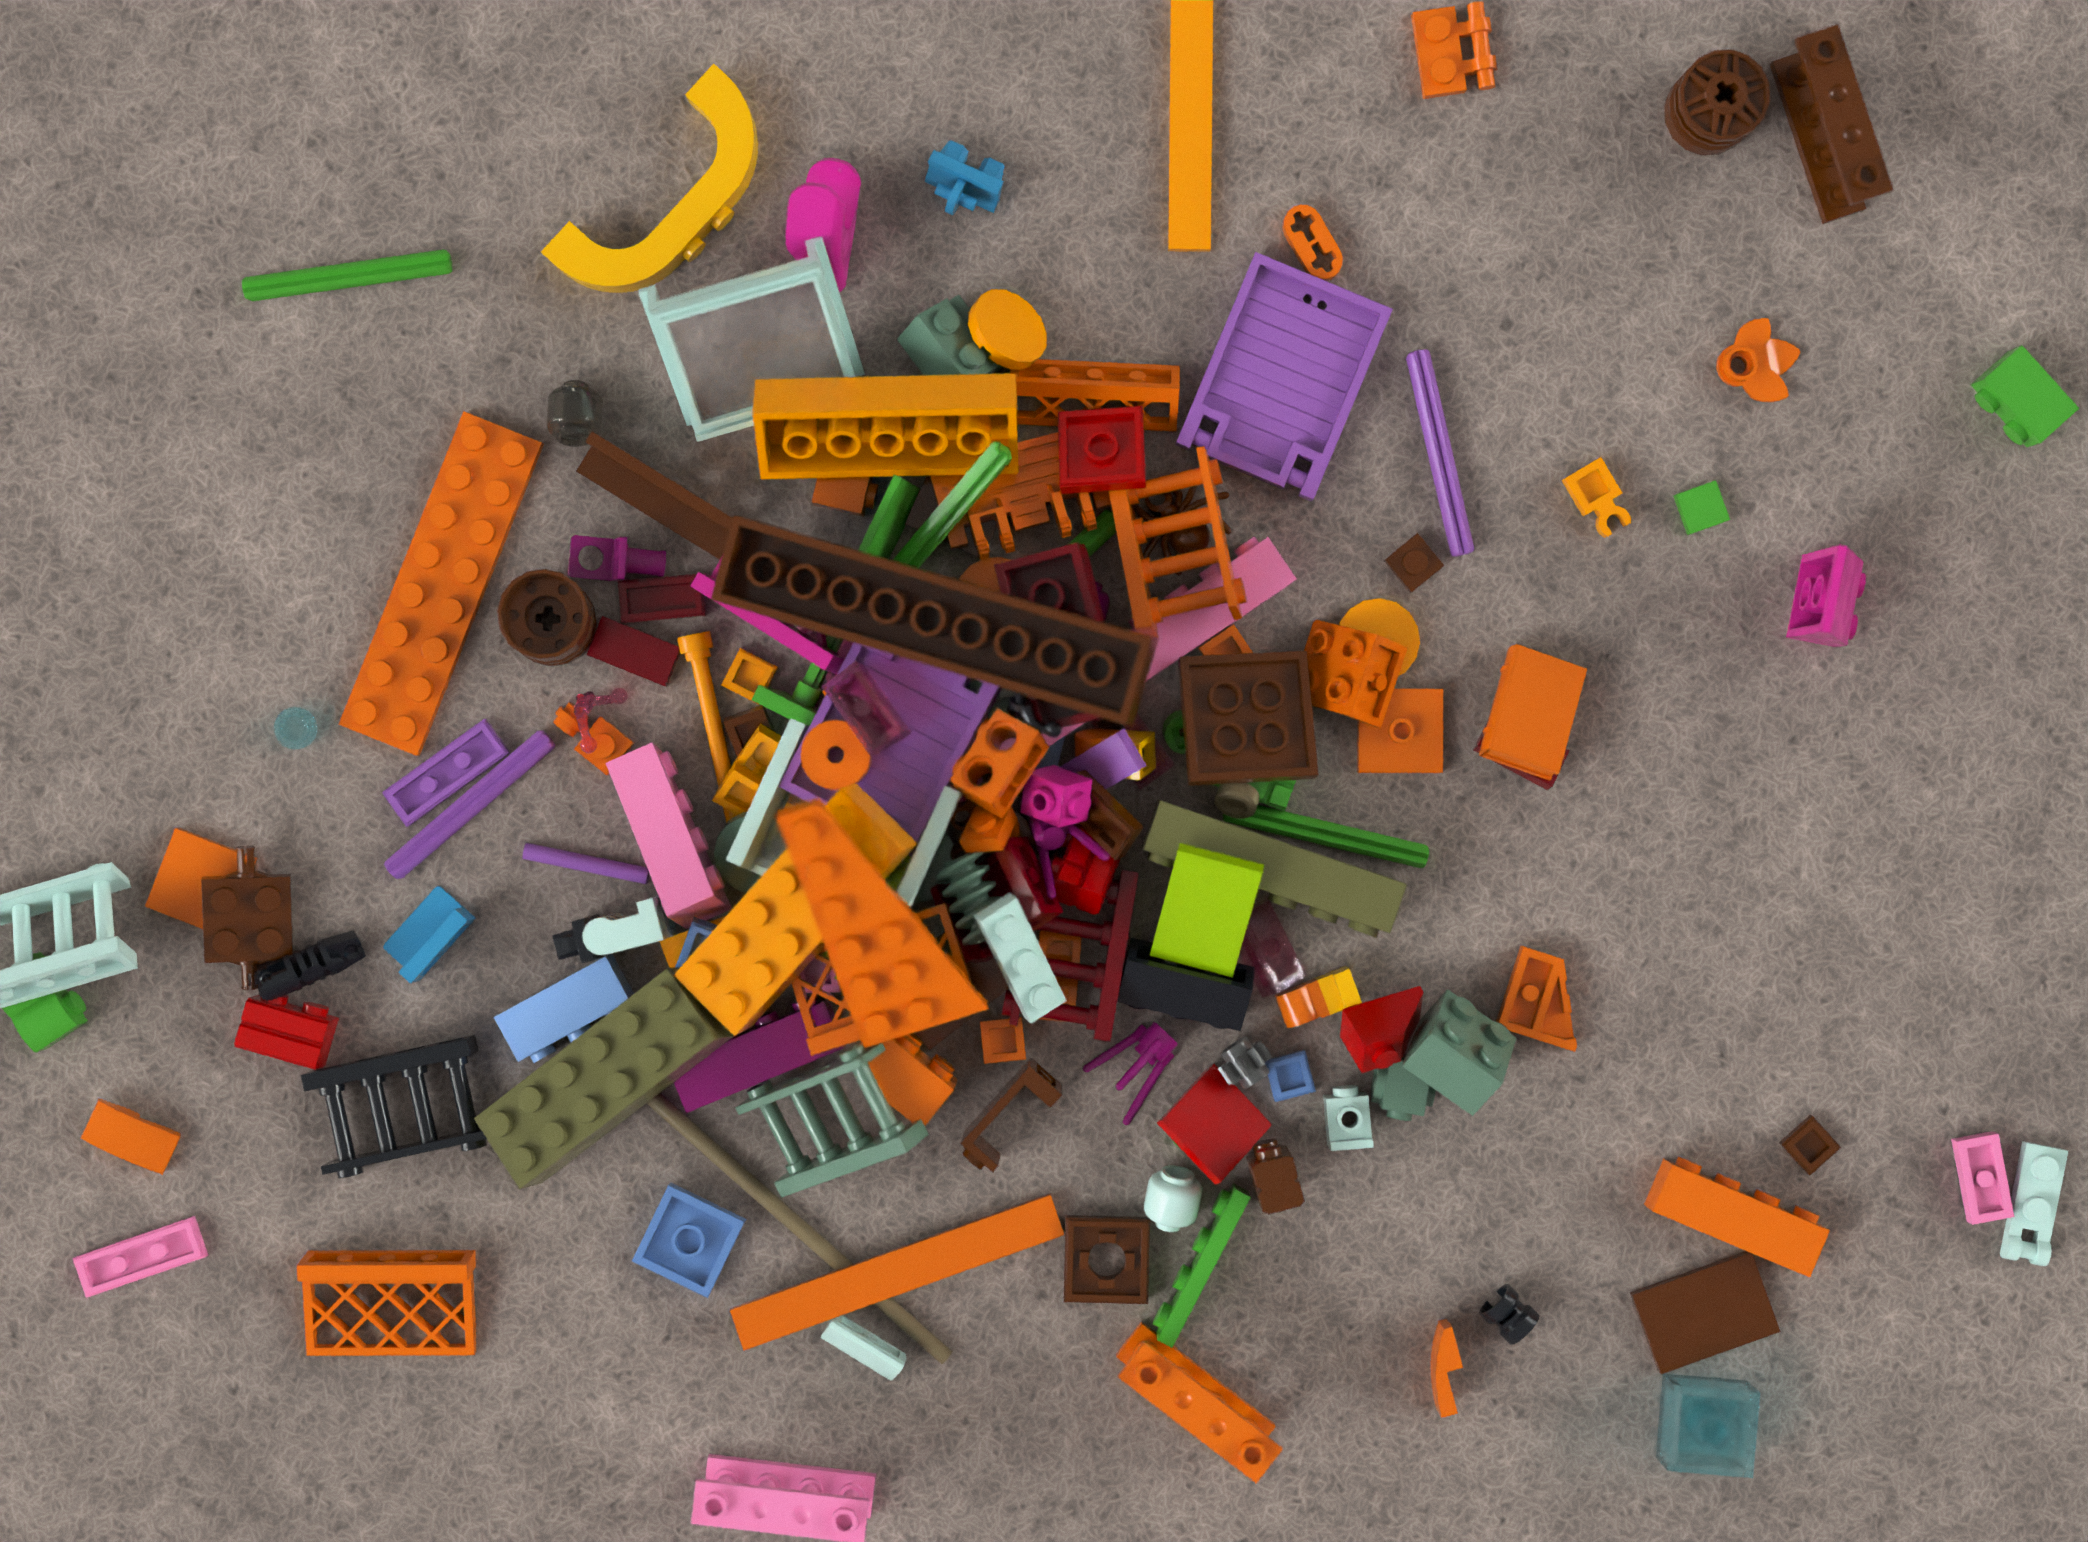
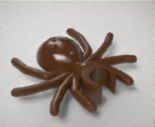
M1197 485L1189 487L1184 500L1181 490L1172 491L1175 495V502L1171 492L1162 494L1166 497L1165 501L1157 506L1153 505L1148 497L1145 498V503L1153 516L1147 513L1139 504L1133 506L1137 515L1143 520L1148 521L1197 509L1207 504V500L1204 497L1190 504L1198 487ZM1228 492L1217 493L1218 500L1229 497ZM1223 520L1225 534L1229 535L1232 529ZM1201 525L1152 537L1143 552V558L1150 556L1161 538V549L1164 558L1172 556L1168 545L1169 542L1180 554L1205 549L1210 541L1209 528L1207 525ZM1178 572L1175 574L1179 576L1182 574V572Z

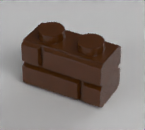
M1275 1138L1257 1142L1252 1147L1253 1151L1246 1155V1160L1253 1179L1252 1183L1256 1198L1262 1212L1270 1215L1300 1207L1305 1200L1300 1182L1297 1179L1298 1174L1295 1162L1287 1146L1278 1144Z

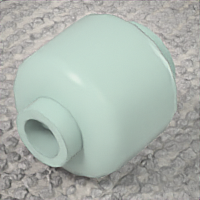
M1177 1165L1163 1167L1162 1170L1152 1174L1148 1181L1144 1201L1145 1214L1155 1222L1157 1228L1166 1232H1177L1180 1228L1193 1224L1198 1216L1203 1192L1201 1183L1195 1178L1194 1173L1185 1167Z

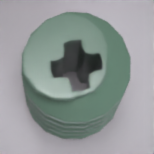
M984 852L968 853L942 865L944 868L935 877L937 882H951L942 892L944 898L957 897L958 899L948 910L951 914H964L955 924V927L958 930L970 929L971 932L962 939V944L965 946L977 945L986 941L974 915L1002 898V896L989 897L988 895L997 885L996 880L982 881L981 877L990 869L989 864L976 865L974 862Z

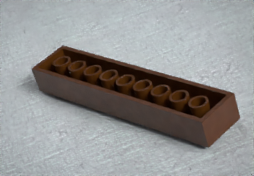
M733 515L710 599L1126 725L1135 722L1159 638L753 518Z

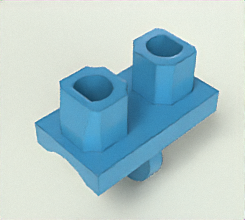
M952 140L948 141L940 152L933 150L928 160L929 168L925 182L936 187L934 194L948 200L945 212L953 216L959 205L971 211H974L977 205L994 213L1004 182L1002 181L1004 164L992 158H984L978 170L968 166L965 162L969 151L965 146Z

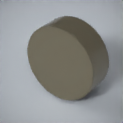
M1248 783L1220 784L1214 802L1223 814L1232 818L1243 819L1255 814L1260 796L1258 791Z

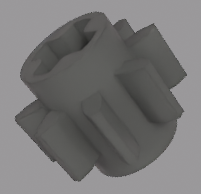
M1244 1036L1220 1053L1226 1063L1221 1065L1218 1070L1228 1085H1234L1239 1081L1243 1089H1247L1270 1073L1265 1062L1273 1056L1262 1040L1251 1044L1247 1036Z

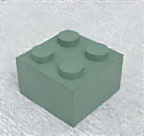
M1447 989L1419 1021L1402 1066L1473 1116L1503 1084L1516 1037L1510 1034L1503 1024L1492 1021L1476 1010L1469 1000L1458 997Z

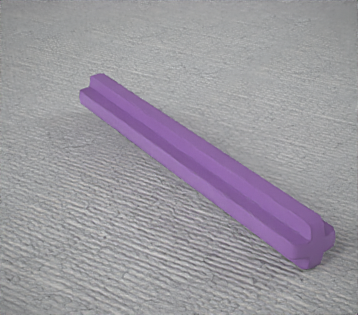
M1428 349L1416 350L1407 355L1406 361L1450 554L1454 557L1467 555L1474 551V545L1431 355Z
M543 730L535 732L384 863L387 871L396 879L406 876L553 750L555 744L549 735Z

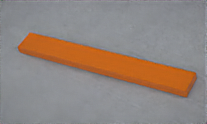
M1051 1194L735 1306L730 1309V1313L743 1351L1065 1234Z

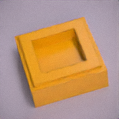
M740 648L721 686L752 701L758 685L769 687L779 667Z

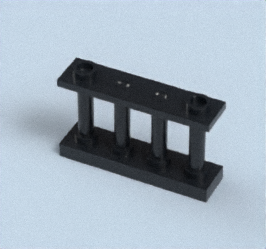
M475 1035L325 1067L302 1074L301 1080L304 1092L318 1089L320 1096L325 1097L338 1159L321 1166L322 1175L337 1172L338 1179L363 1173L362 1166L457 1145L461 1146V1151H469L487 1146V1138L474 1120L476 1113L465 1064L469 1063L467 1056L478 1052ZM442 1062L443 1069L448 1068L462 1131L442 1137L437 1136L424 1073L428 1072L426 1065ZM401 1071L402 1078L407 1077L421 1140L396 1146L383 1082L387 1081L385 1074ZM360 1080L361 1087H366L379 1146L378 1151L355 1155L341 1092L345 1090L344 1083Z

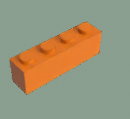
M1678 1156L1675 1163L1663 1158L1644 1203L1647 1208L1652 1212L1809 1278L1811 1277L1830 1230L1817 1223L1819 1215L1796 1205L1793 1212L1778 1207L1781 1199L1756 1189L1753 1196L1739 1190L1741 1182L1723 1174L1717 1173L1715 1179L1699 1174L1702 1166Z

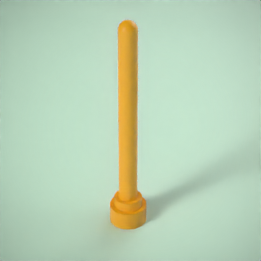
M710 631L678 637L677 641L680 654H685L686 662L691 661L719 787L731 768L707 659L711 657L710 649L714 648ZM723 808L726 823L737 816Z

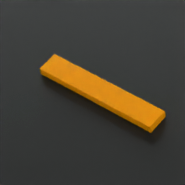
M1170 0L1168 251H1211L1213 0Z

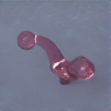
M615 688L610 695L604 696L595 695L593 692L588 691L576 696L577 703L574 707V714L576 715L582 737L580 743L582 751L592 753L597 748V742L591 737L588 728V714L594 706L612 703L623 704L628 697L626 690Z

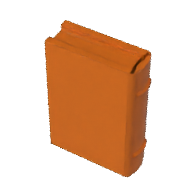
M1515 644L1510 646L1504 665L1500 668L1501 676L1487 725L1483 729L1484 736L1479 756L1549 781L1552 779L1553 774L1558 775L1587 668L1522 645Z

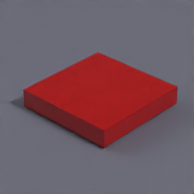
M1143 406L1058 412L1059 487L1061 494L1146 488Z
M1215 1064L1209 1066L1157 1122L1164 1132L1215 1185L1225 1179L1272 1126L1267 1118L1235 1085H1228Z

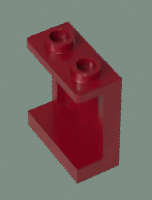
M1009 837L1003 851H994V854L977 864H989L990 869L981 877L982 881L996 880L997 885L988 893L989 897H1004L1008 893L1014 895L1018 899L1033 932L1063 913L1057 898L1050 899L1047 895L1042 867L1027 837ZM951 883L936 884L930 888L935 901L934 906L947 903L949 909L958 900L957 897L944 898L942 892ZM950 913L954 927L964 916L963 913ZM955 927L966 963L988 962L994 958L986 941L977 945H963L962 939L971 931L970 929L958 930Z

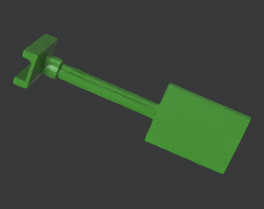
M894 475L858 550L889 559L906 526L905 522L921 488ZM825 634L828 648L837 653L843 639ZM811 662L803 681L799 680L792 695L782 690L758 685L752 701L789 720L790 718L809 727L818 711L815 705L822 693L820 687L828 671Z

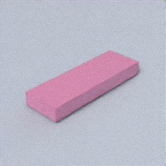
M193 1216L78 1255L72 1259L87 1298L208 1256V1252L196 1217Z

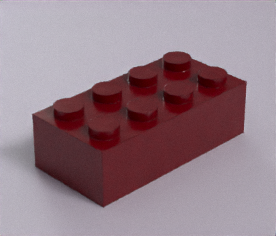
M1073 543L994 564L1000 592L1105 622L1086 544ZM1027 695V698L1032 702L1037 720L1043 725L1054 720L1058 721L1061 727L1064 728L1102 718Z

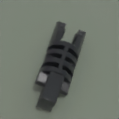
M353 930L321 939L314 945L305 946V949H298L291 955H284L282 958L258 968L253 976L255 983L258 985L260 997L263 1000L272 1001L296 990L299 991L306 985H313L315 981H322L329 975H336L365 958L366 955L356 932Z

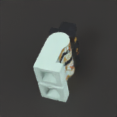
M656 896L636 902L639 911L637 914L626 916L620 913H611L602 917L596 914L572 921V930L552 936L558 960L579 955L582 964L597 960L611 953L677 935L675 922L666 916L660 898Z

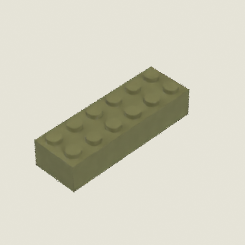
M1158 799L1141 846L1143 850L1149 852L1147 857L1149 861L1170 868L1174 866L1179 843L1263 864L1264 869L1258 889L1269 892L1267 899L1271 900V902L1294 910L1298 902L1308 905L1307 913L1335 924L1338 916L1349 919L1348 927L1376 938L1379 930L1391 933L1407 884Z
M680 967L665 969L474 1118L519 1189L546 1181L734 1037L673 976Z

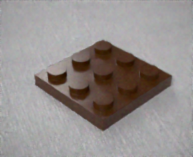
M1307 651L1179 657L1178 672L1188 786L1305 780L1318 777Z

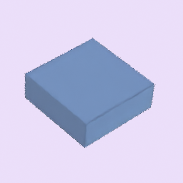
M1305 1050L1274 1057L1265 1062L1270 1070L1268 1079L1275 1102L1316 1092Z

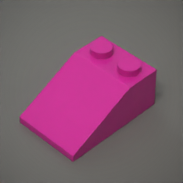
M1837 545L1802 555L1786 638L1832 647L1847 646L1848 639H1853L1858 625V617L1854 615L1856 598H1860L1863 594L1866 574L1862 573L1864 561L1847 546Z

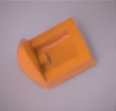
M978 805L973 809L959 842L965 853L1003 851L1009 837L1019 836L1020 825L1018 817L1012 806H1010L1004 817L1000 818Z

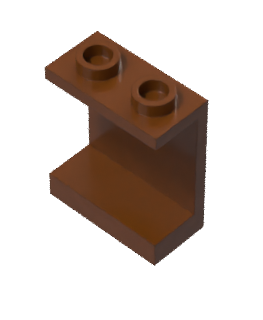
M1032 1057L963 1132L960 1144L964 1146L965 1150L962 1154L979 1170L986 1166L991 1172H994L999 1166L1000 1153L982 1138L980 1134L1024 1085L1050 1108L1062 1096V1084Z

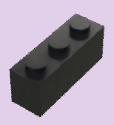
M1135 938L1130 939L1117 1002L1127 1004L1134 1009H1148L1169 1014L1176 1019H1191L1207 1023L1218 1029L1228 1028L1241 1031L1253 991L1255 967L1237 963L1232 978L1150 956L1152 942Z

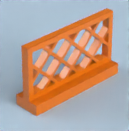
M947 903L916 912L915 914L922 923L924 919L940 915L945 932L938 945L943 950L948 940L952 954L944 951L951 961H955L964 972L965 978L976 990V986L972 984ZM825 947L815 957V959L827 964L817 985L814 986L801 979L800 974L791 983L808 1034L806 1041L811 1056L860 1040L852 1016L840 1019L844 1010H849L845 998L841 1000L822 990L833 968L830 959L820 955V953L826 952ZM805 988L813 991L809 1000ZM818 995L839 1005L832 1022L816 1026L811 1010Z
M476 1250L308 1251L297 1264V1282L302 1281L306 1356L475 1355L476 1314L473 1271L476 1267ZM315 1284H329L341 1296L328 1308L315 1296ZM344 1284H352V1285L348 1288V1287H346ZM360 1284H371L383 1294L371 1308L353 1293ZM386 1284H394V1285L390 1288V1287L387 1286ZM402 1284H414L425 1294L413 1308L395 1293ZM444 1284H463V1299L455 1307L437 1293ZM345 1299L363 1314L351 1328L333 1313ZM387 1299L405 1314L393 1328L375 1313ZM429 1299L447 1314L435 1327L417 1313ZM463 1307H464V1316H463L461 1313H459V1311H460ZM316 1311L321 1315L318 1319L316 1318ZM325 1319L343 1334L335 1344H317V1327ZM367 1319L385 1334L377 1344H366L355 1333ZM409 1319L427 1334L419 1344H408L397 1333ZM453 1319L465 1330V1344H450L439 1331ZM348 1339V1340H349L350 1342H352L353 1344H343V1343ZM390 1339V1340L393 1341L395 1344H385V1343ZM431 1339H433L437 1344H427V1343H428Z

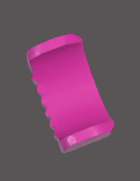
M823 158L809 169L806 183L798 186L789 197L786 221V248L796 261L808 257L805 241L822 236L839 292H842L847 282L861 178L849 162L837 158Z

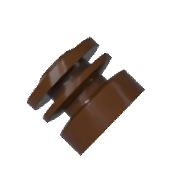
M1714 50L1699 57L1670 88L1664 104L1665 123L1672 138L1685 150L1698 155H1719L1734 148L1764 119L1770 104V84L1763 68L1749 55L1735 50ZM1725 94L1728 100L1719 103L1716 101L1715 96Z
M547 569L528 571L512 580L501 595L497 610L499 629L510 646L534 663L551 667L569 664L584 655L590 647L597 629L595 607L586 592L563 573ZM553 610V613L561 618L560 623L553 624L552 630L549 631L541 623L542 618H548L550 611Z

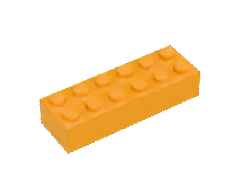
M1016 373L755 379L752 414L761 479L965 475L995 441L1008 447L1012 456V460L1000 474H1018Z
M857 783L840 788L826 804V807L850 834L853 843L867 860H871L879 869L884 880L918 844ZM788 849L779 856L673 975L734 1036L752 1027L825 947Z

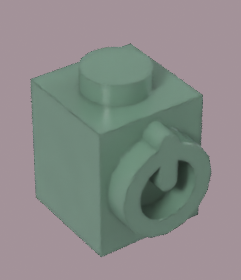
M1402 1057L1401 1062L1373 1071L1370 1102L1377 1103L1381 1109L1387 1110V1117L1411 1121L1412 1114L1424 1116L1426 1106L1432 1107L1436 1090L1404 1068L1402 1065L1405 1058Z

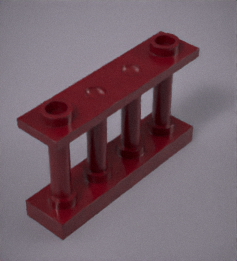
M1122 870L1119 880H1112L1105 899H1108L1107 904L1115 905L1112 921L1104 920V924L1057 916L1037 929L1098 940L1100 945L1108 947L1105 963L1097 962L1096 966L1046 958L1056 977L1091 982L1093 987L1100 988L1101 990L1098 1005L1090 1004L1089 1008L1061 1004L1042 1016L1043 1018L1086 1025L1087 1030L1094 1031L1092 1040L1111 1042L1138 872ZM1006 990L1002 1015L1010 1016L1009 1025L1017 1027L1019 1013L1022 1014L1011 990Z

